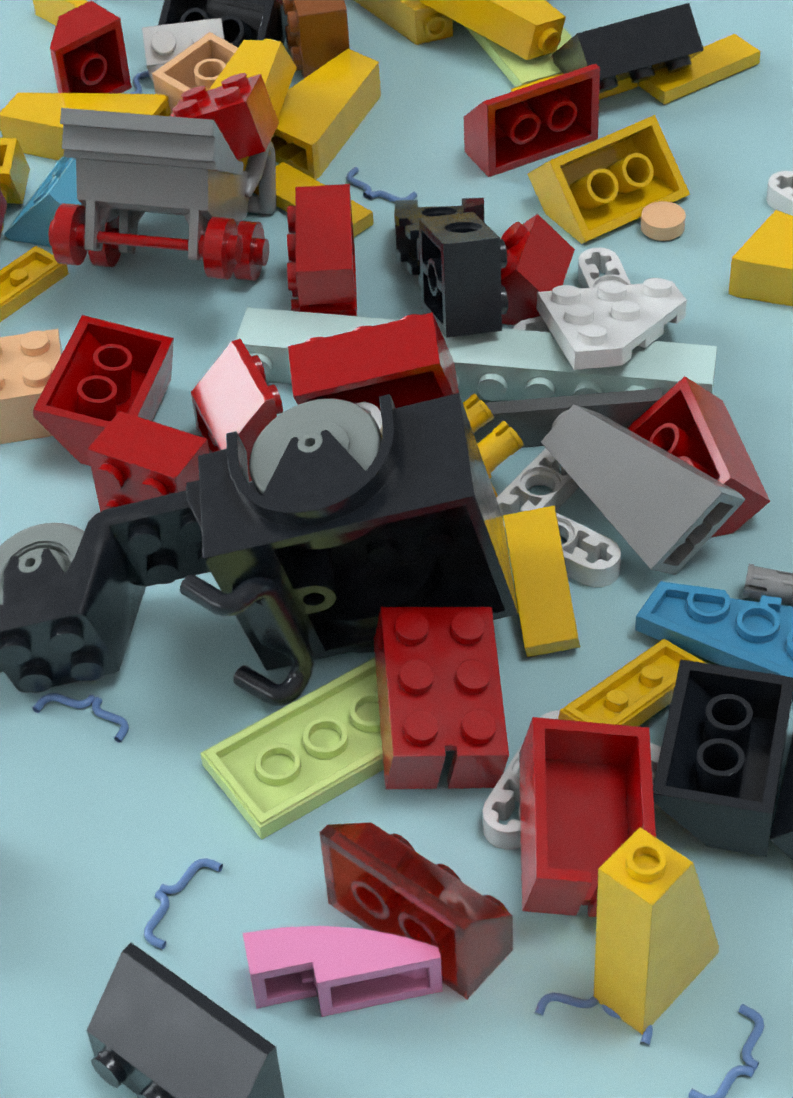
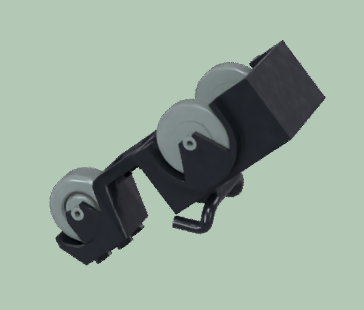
M457 393L395 408L390 394L380 396L383 434H381L378 424L371 414L352 402L340 399H318L301 403L278 415L263 429L256 439L249 459V471L252 479L250 483L247 451L237 431L226 433L227 449L198 456L199 480L186 483L185 491L103 510L90 519L85 531L64 523H44L16 533L0 545V673L4 672L18 691L40 693L47 691L51 687L78 681H93L104 675L118 672L146 587L156 584H168L184 578L180 585V593L214 614L223 617L236 616L266 671L292 665L289 675L281 684L274 683L246 665L241 666L235 672L233 681L237 686L273 706H284L292 703L302 694L313 673L314 660L348 652H375L374 640L381 607H492L493 620L518 615L502 513L460 394ZM211 572L220 590L195 575Z

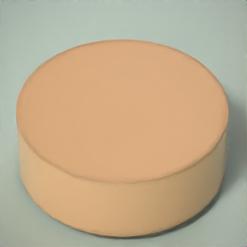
M659 201L651 203L644 207L641 212V231L653 240H673L682 235L685 230V211L681 206L672 202Z

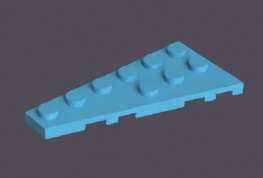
M660 581L636 615V631L660 641L666 639L687 652L721 666L793 677V607L781 605L782 598L761 595L760 602L730 598L727 592L721 589Z

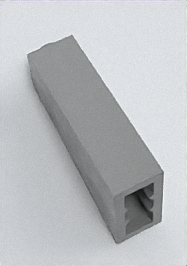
M574 404L569 410L564 411L554 420L551 431L541 441L651 570L676 575L745 501V498L739 492L604 415Z

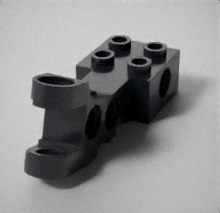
M484 197L462 198V206L418 207V200H396L394 210L396 258L400 262H407V271L411 275H418L424 312L426 314L433 312L440 331L446 338L502 331V314H506L508 311V297L505 287L501 285V268H505L507 265V250L504 240L500 239L485 224Z

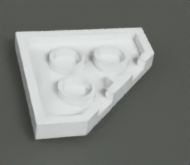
M650 278L645 280L643 284L624 285L619 282H603L598 287L581 289L575 286L561 285L553 288L552 291L537 292V311L574 370L622 366L631 359L633 348L636 346L646 348L663 335L666 323L677 324L686 317L687 299L673 281L663 278Z

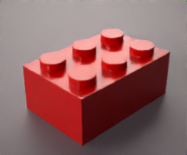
M350 184L295 187V206H287L289 234H287L289 262H287L288 289L292 291L293 298L298 297V299H291V311L357 316L356 260Z
M433 312L423 315L411 314L397 321L376 326H360L350 332L329 337H313L304 343L288 346L293 397L298 405L318 399H340L354 404L360 402L372 403L381 411L379 397L388 394L391 395L395 408L459 393L455 363Z
M381 607L374 640L386 790L437 789L446 757L445 751H455L447 777L448 789L494 788L504 773L509 758V748L492 607Z
M532 717L519 752L522 911L576 916L581 905L588 906V917H597L598 869L640 827L656 837L649 728Z

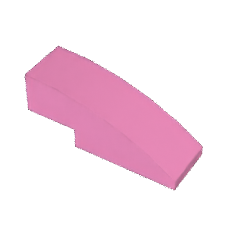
M334 926L281 927L243 933L256 1009L317 996L321 1017L443 992L441 957L438 947L404 936L368 929Z

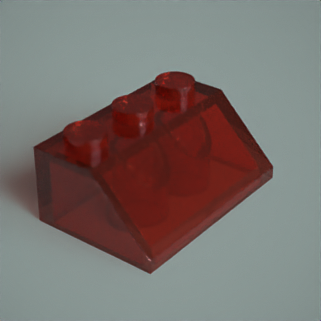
M372 822L328 824L319 832L328 904L365 929L404 936L438 947L441 957L442 982L467 1000L513 951V915L509 913L507 908L495 897L481 895L464 884L459 876L448 866L434 864L417 853L404 837L396 833L388 834Z

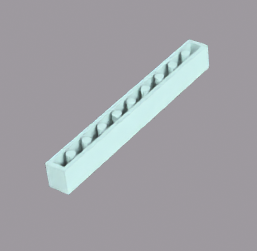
M247 307L235 340L241 338L251 356H259L265 371L266 382L292 384L288 346L304 343L313 337H329L353 331L360 326H376L397 320ZM502 328V331L448 338L442 333L455 363L461 399H468L472 394H476L482 401L501 402L661 388L662 395H664L684 376L713 394L717 346L654 341L646 348L640 346L633 348L631 359L622 366L574 370L551 332Z

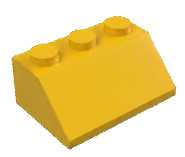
M655 115L549 160L527 174L545 214L581 244L640 218L643 208L651 203L659 201L673 203L690 195Z

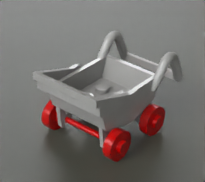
M61 108L60 124L63 125L62 149H64V157L76 159L77 200L82 205L61 204L50 223L49 243L52 246L53 255L57 263L79 266L83 263L88 251L90 261L94 266L115 267L121 253L134 254L136 246L188 251L189 260L203 261L204 271L208 278L228 280L233 273L235 278L240 280L256 281L259 278L262 266H266L268 262L269 241L265 239L264 229L260 222L242 220L246 217L247 212L271 214L276 209L275 149L271 141L265 152L249 156L246 169L243 171V162L236 159L214 120ZM259 183V196H253L252 194ZM145 212L182 215L189 225V239L137 235L138 222Z

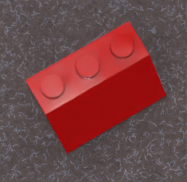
M593 64L483 101L463 117L464 152L488 177H492L598 140L600 67L597 64Z
M82 315L33 409V417L79 463L90 466L88 447L119 411L153 421L171 381L174 338Z
M686 376L627 428L734 489L745 498V501L712 537L733 534L770 502L723 400Z

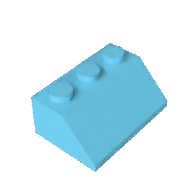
M62 156L5 231L4 235L8 239L52 247L48 237L49 226L54 219L58 207L63 203L82 205L77 200L76 159Z

